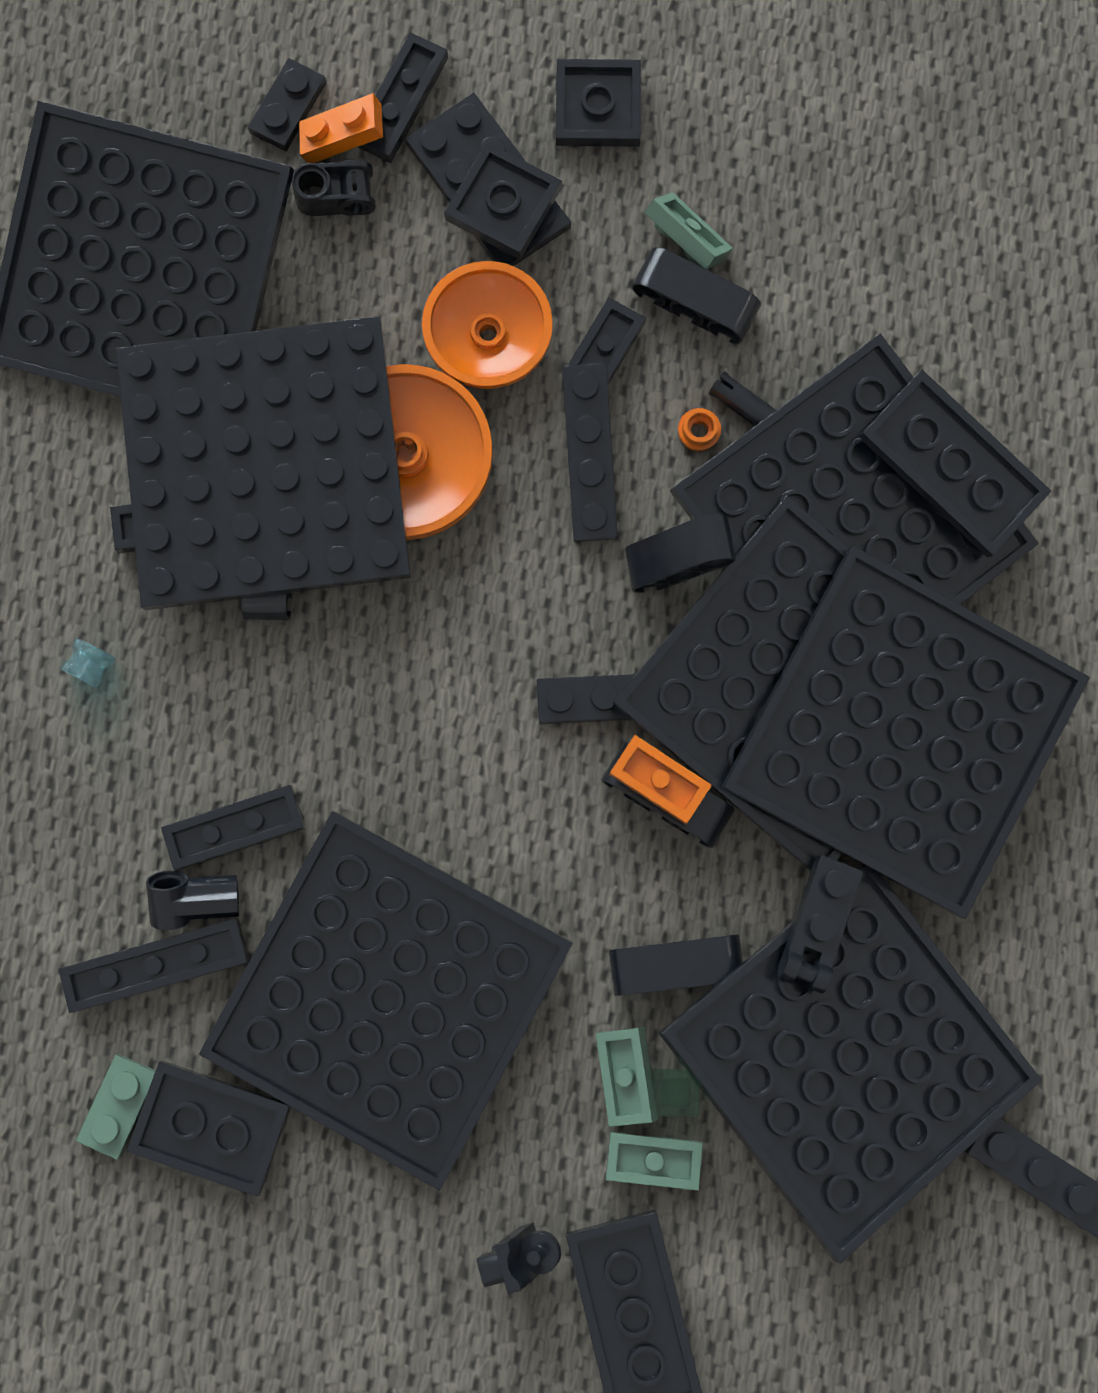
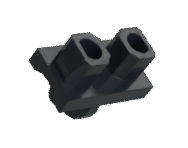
M534 1222L519 1226L499 1243L492 1246V1252L482 1254L477 1258L483 1286L488 1287L505 1283L508 1294L521 1291L539 1274H546L558 1265L561 1258V1246L557 1238L551 1233L544 1230L536 1231Z

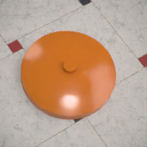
M411 364L387 366L406 537L407 540L420 539L438 534L452 527L463 519L479 501L487 486L492 469L493 446L491 432L485 414L477 400L454 378L424 366Z

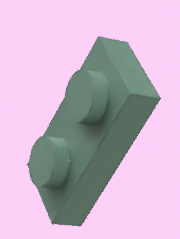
M673 192L653 199L644 212L654 221V226L658 232L665 237L672 238L685 250L684 254L690 262L706 270L722 263L733 250L723 238Z
M645 1027L596 1033L609 1127L651 1123L658 1120Z
M116 1054L76 1141L116 1160L120 1159L137 1124L156 1070L121 1054Z
M610 1131L605 1179L608 1181L699 1191L703 1142Z

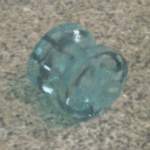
M75 638L72 644L73 653L68 660H64L59 669L96 689H100L103 683L102 674L105 668L111 667L116 658L79 638Z

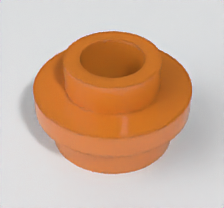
M695 408L689 410L679 421L678 437L681 443L692 451H707L714 447L720 438L721 423L718 417L707 409ZM696 424H701L706 427L707 434L703 437H696L693 435L691 428Z

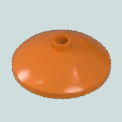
M474 262L451 271L433 288L423 310V338L433 362L446 375L454 378L461 384L474 388H501L525 378L544 358L552 337L551 308L541 287L524 271L501 262ZM487 329L493 330L496 333V337L490 341L483 340L480 335Z

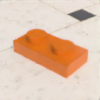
M372 93L299 121L300 156L306 163H316L383 138L382 106L380 101Z
M634 735L609 773L610 776L685 825L712 786L636 735Z

